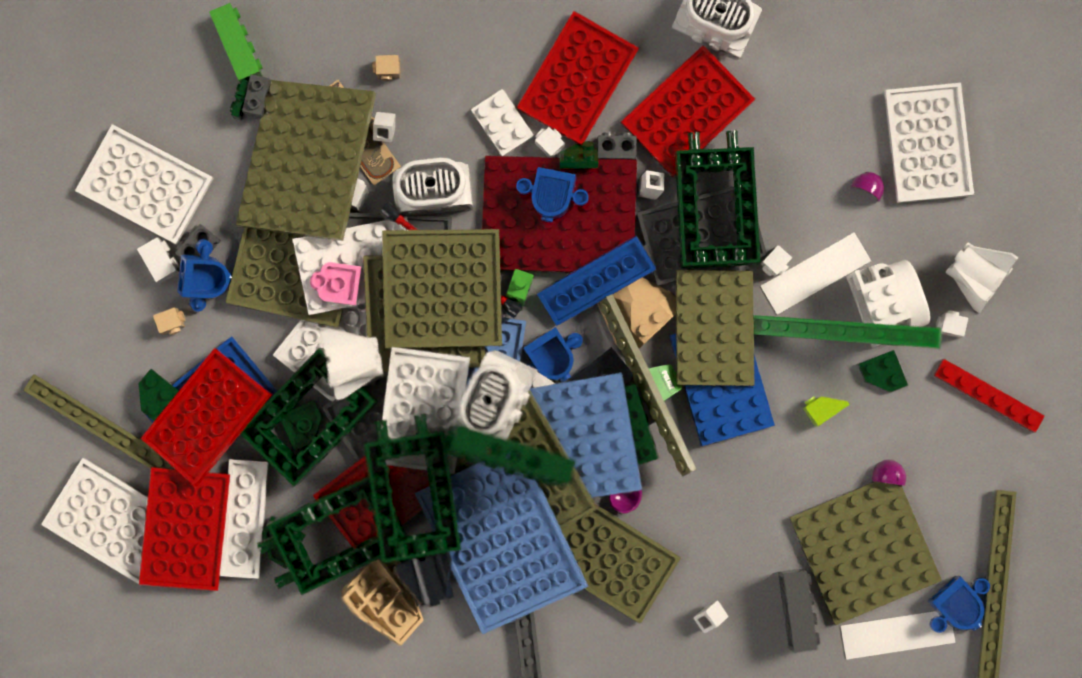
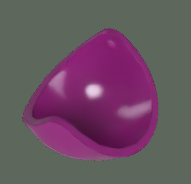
M865 172L858 175L850 185L851 188L857 187L869 192L877 198V202L880 201L884 192L881 177L873 172Z
M889 459L883 460L874 468L872 481L906 485V472L898 462Z
M642 489L609 495L611 507L620 513L634 511L641 501Z

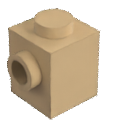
M399 55L376 56V61L372 62L373 73H376L378 79H381V81H392V78H400Z
M175 307L153 315L158 331L162 335L167 333L170 335L181 332V328L185 327L184 322L186 319L184 313Z

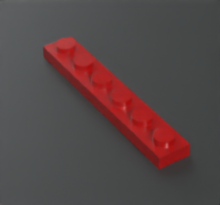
M942 359L933 375L1033 433H1036L1045 417L1043 414L946 359Z

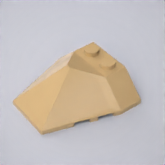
M643 277L613 294L639 349L676 315V297L670 291L657 286ZM602 314V316H603V318H604V320H605V322H606V325H607V327H608V322H607L605 316ZM610 331V333H611V335H612V337H613V340H614L615 344L617 345V342H616V339H615V337H614V334H613V332Z
M378 559L363 566L342 588L341 599L354 615L401 646L424 619L419 606H416L415 598H412L411 593L394 573L393 566L401 562L397 560L382 563Z

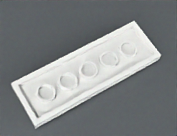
M229 459L228 474H230L220 576L260 578L262 554L259 551L261 548L258 549L257 543L263 541L262 532L264 530L269 462Z

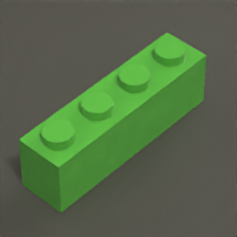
M231 3L209 11L239 82L241 83L242 79L249 81L251 74L262 76L260 71L263 69L259 58L255 59L253 55L256 50L252 42L247 41L246 36L249 34L245 25H241L238 20L241 18L237 7L233 8Z

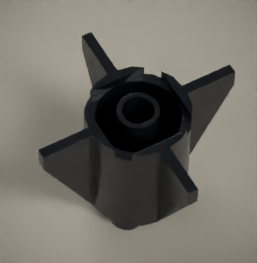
M450 552L399 560L401 563L393 566L395 575L415 598L416 606L429 604V607L439 605L440 600L454 597L450 582L452 565Z

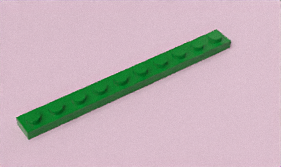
M753 315L754 335L940 349L941 328Z

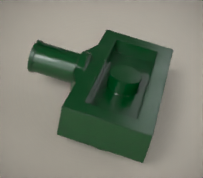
M242 79L241 84L237 85L236 100L230 106L231 116L240 121L244 114L243 106L249 81Z

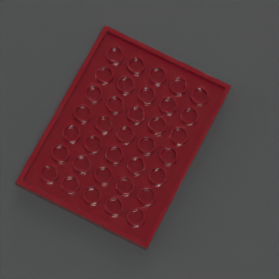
M485 156L482 229H499L500 270L515 271V269L521 271L572 273L634 237L637 160L598 159V168H560V158ZM538 167L575 174L574 192L580 189L585 190L588 193L589 200L584 206H578L574 201H571V206L565 215L553 219V222H545L541 220L542 216L533 205L532 193L520 194L516 184L518 180L527 178L534 185Z

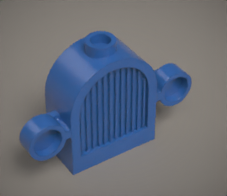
M538 167L534 185L527 178L518 180L516 184L520 194L532 193L533 205L542 216L541 220L545 222H553V219L565 215L571 206V201H574L578 206H584L589 200L588 193L585 190L580 189L574 192L575 174Z
M201 239L196 243V250L201 254L200 256L181 255L177 292L182 297H190L189 305L197 312L204 310L206 307V300L204 298H215L224 293L232 278V273L228 272L227 268L219 260L209 256L213 246L206 239Z
M553 328L523 348L532 364L526 365L538 370L541 375L549 380L565 382L571 378L569 372L573 366V354L570 348H579L583 342L582 336L578 333H572L565 342L557 328Z
M961 576L953 577L928 600L930 605L940 615L931 619L930 628L934 632L942 633L946 630L947 624L962 630H977L982 625L981 620L984 615V605L977 594H985L989 591L990 583L988 580L977 578L974 580L973 587L971 588Z

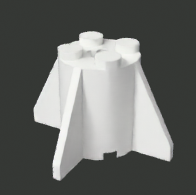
M968 242L959 251L954 259L955 262L950 265L946 274L955 280L973 310L980 314L997 288L1000 287L1005 278L1013 270L1012 266L1018 257L1008 252L975 247Z
M329 328L321 330L328 362L329 385L334 387L336 400L346 398L374 377L383 375L382 361L378 352L376 337L367 338Z

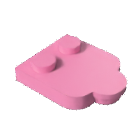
M329 262L323 265L321 271L315 272L311 276L310 284L318 291V295L323 301L356 306L362 267Z

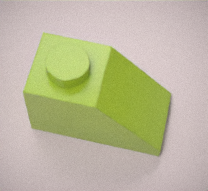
M813 396L805 401L806 406L802 409L814 426L818 427L850 404L848 401L822 396L815 398Z

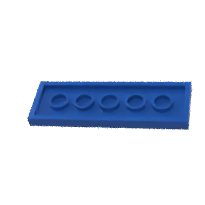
M634 236L537 292V295L556 326L602 301L606 296L616 293L656 270V267L638 237Z

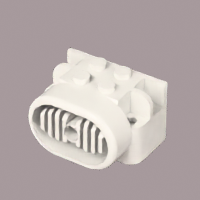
M683 0L672 28L691 36L692 40L698 43L705 42L709 44V47L719 51L720 49L741 58L762 12V8L752 3L751 0ZM716 8L723 10L725 13H718Z
M432 158L408 162L393 172L394 202L400 215L419 216L473 209L468 164L455 162L448 158ZM433 179L436 181V184L431 188L425 185L426 181Z
M901 260L890 265L881 263L854 271L846 276L863 323L923 327L929 324L930 311L917 273L909 261ZM871 344L872 348L881 345V344Z
M497 350L488 352L480 368L472 376L463 395L456 423L507 439L514 423H517L522 415L520 409L523 404L527 403L530 397L528 392L538 370ZM487 395L493 398L491 405L486 400Z

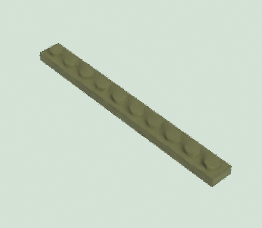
M613 294L606 296L599 302L601 313L605 316L608 327L614 334L617 346L625 357L626 365L630 368L633 379L640 388L642 398L650 409L651 417L655 420L659 433L665 440L667 450L675 461L676 469L682 477L697 470Z
M33 374L23 391L146 467L150 469L151 467L175 469L143 440L36 374Z
M995 490L987 580L990 583V589L985 593L977 678H999L1017 492Z

